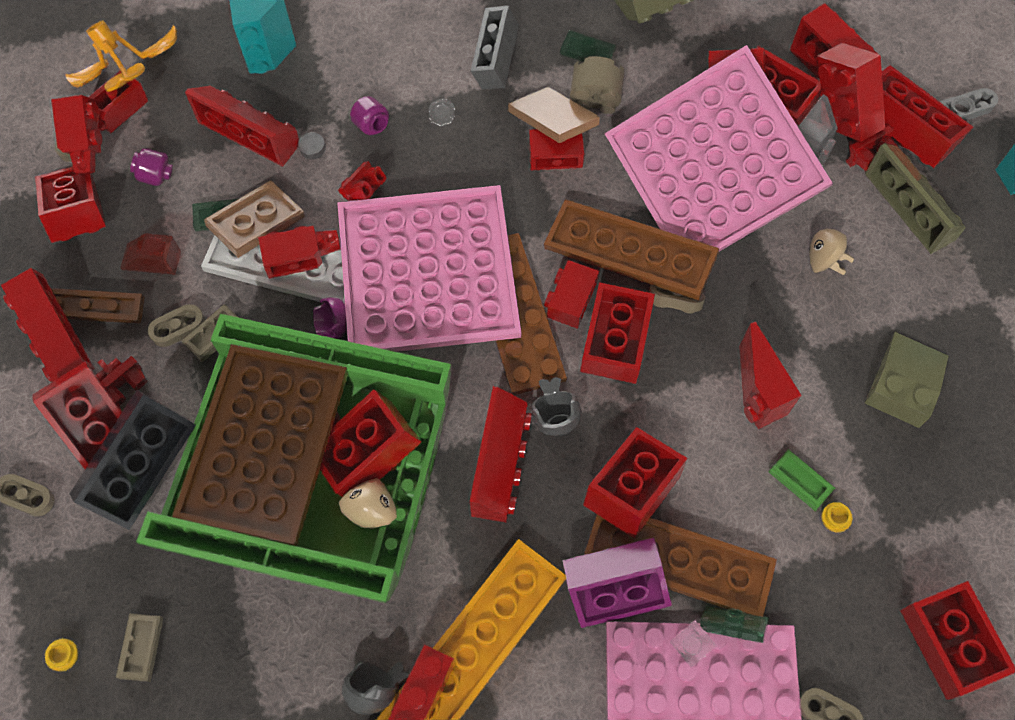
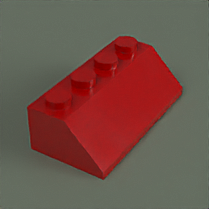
M891 65L882 70L885 127L889 125L894 130L892 137L898 141L900 146L912 151L924 164L930 165L932 168L936 167L973 129V126Z
M212 86L189 88L185 92L198 123L282 167L298 148L299 137L294 126L276 120L268 112H260L246 101H239L233 98L225 90L220 91Z
M494 386L492 387L470 497L471 517L507 523L508 514L514 515L517 497L512 496L513 486H519L522 469L517 468L519 458L525 457L527 441L522 440L524 430H530L532 413H527V402Z

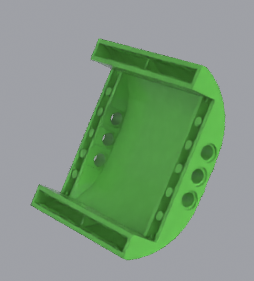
M220 314L211 337V342L218 351L219 356L194 422L196 426L187 441L161 515L147 512L137 543L387 603L393 595L404 570L430 481L445 417L451 364ZM231 344L347 367L348 376L337 409L341 419L374 389L392 401L421 440V443L402 459L401 465H397L396 470L388 472L380 479L393 499L397 518L389 525L375 528H363L354 524L341 512L339 501L342 499V496L335 493L321 470L318 473L297 547L172 517Z

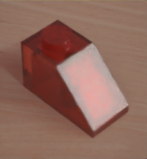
M145 233L126 245L120 268L121 270L175 275L181 250L173 236Z

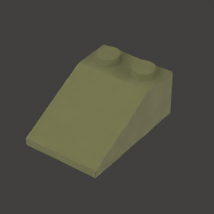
M895 332L865 404L920 428L931 417L940 395L948 355Z

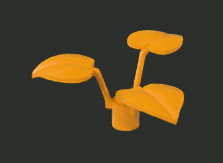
M104 20L100 21L86 31L94 42L92 45L96 49L100 61L80 72L66 74V78L72 86L81 87L99 76L102 70L109 65V62L104 59L101 51L103 50L105 54L109 53L122 72L110 79L104 86L108 92L116 90L128 81L139 77L145 71L142 63H137L129 69H125L113 51L118 47L117 40L141 59L153 58L174 45L177 40V30L173 25L172 29L161 40L140 52L120 37L116 30L112 32Z

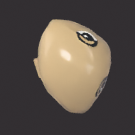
M823 229L814 235L809 253L813 272L818 273L831 268L842 275L846 273V270L840 267L837 261L838 259L840 261L848 260L852 263L854 260L853 256L845 252L847 247L845 234L835 229Z
M378 478L367 480L355 486L339 501L341 512L354 524L363 528L389 525L397 518L393 499L386 486Z

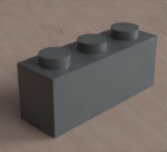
M509 6L485 8L471 67V73L481 89L506 87L519 24Z

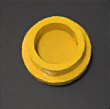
M839 502L828 504L821 514L824 526L832 532H844L852 524L853 517L850 509Z
M69 639L55 640L46 650V664L55 671L70 669L78 659V647Z

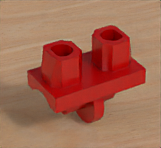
M888 125L882 131L862 142L855 139L849 141L850 157L846 159L849 167L851 168L857 164L864 171H867L881 145L887 143L897 146L891 139L894 130Z
M369 161L362 163L350 177L344 179L338 191L348 201L366 200L387 180V177L379 166L372 167Z
M132 356L123 363L117 358L108 365L102 359L97 362L102 370L96 376L118 406L126 400V397L118 390L124 383L128 382L136 391L148 382L141 371L142 367Z

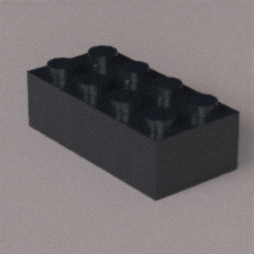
M136 390L70 492L73 502L130 530L196 424L187 417Z

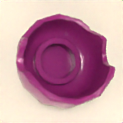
M333 297L321 299L320 302L324 303L315 307L313 311V323L316 334L334 339L342 338L347 333L344 302L339 298Z

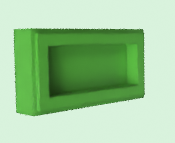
M789 449L769 470L772 476L814 511L820 507L835 489L833 485Z

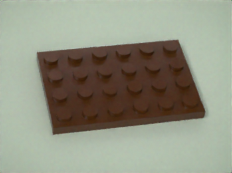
M231 344L172 517L297 547L348 376L347 367Z

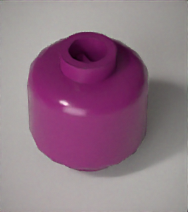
M364 96L358 99L352 106L350 118L353 124L363 133L376 135L386 128L389 113L386 107L371 96Z
M143 148L140 152L134 153L130 172L134 173L135 179L139 182L160 186L164 179L170 180L173 165L168 164L169 159L166 153Z

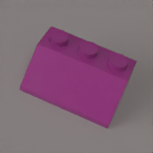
M654 538L563 560L568 590L581 628L672 606Z

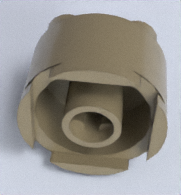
M587 57L584 63L579 64V61L576 62L573 67L570 99L587 110L599 108L602 113H614L615 108L620 105L622 100L624 68L620 65L619 69L614 65V60L605 57Z

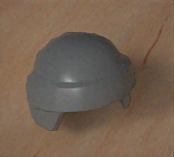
M558 377L553 378L551 382L544 379L539 381V386L544 395L537 398L531 406L532 420L539 431L556 437L569 434L579 424L582 414L577 396L559 389L561 379Z
M360 661L351 673L344 678L342 683V695L347 706L355 713L361 715L383 711L394 700L396 692L399 690V684L406 681L409 677L407 672H403V664L401 662L396 663L386 673L369 662Z

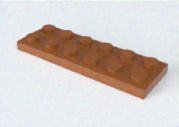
M566 199L544 242L546 250L696 300L700 299L719 254V248Z
M515 233L508 235L521 338L495 341L512 395L540 389L539 381L541 379L551 382L553 378L558 377L561 379V383L567 380L520 235Z
M599 515L596 516L584 555L654 538L668 590L758 620L763 618L777 559L653 518L647 521L634 539Z

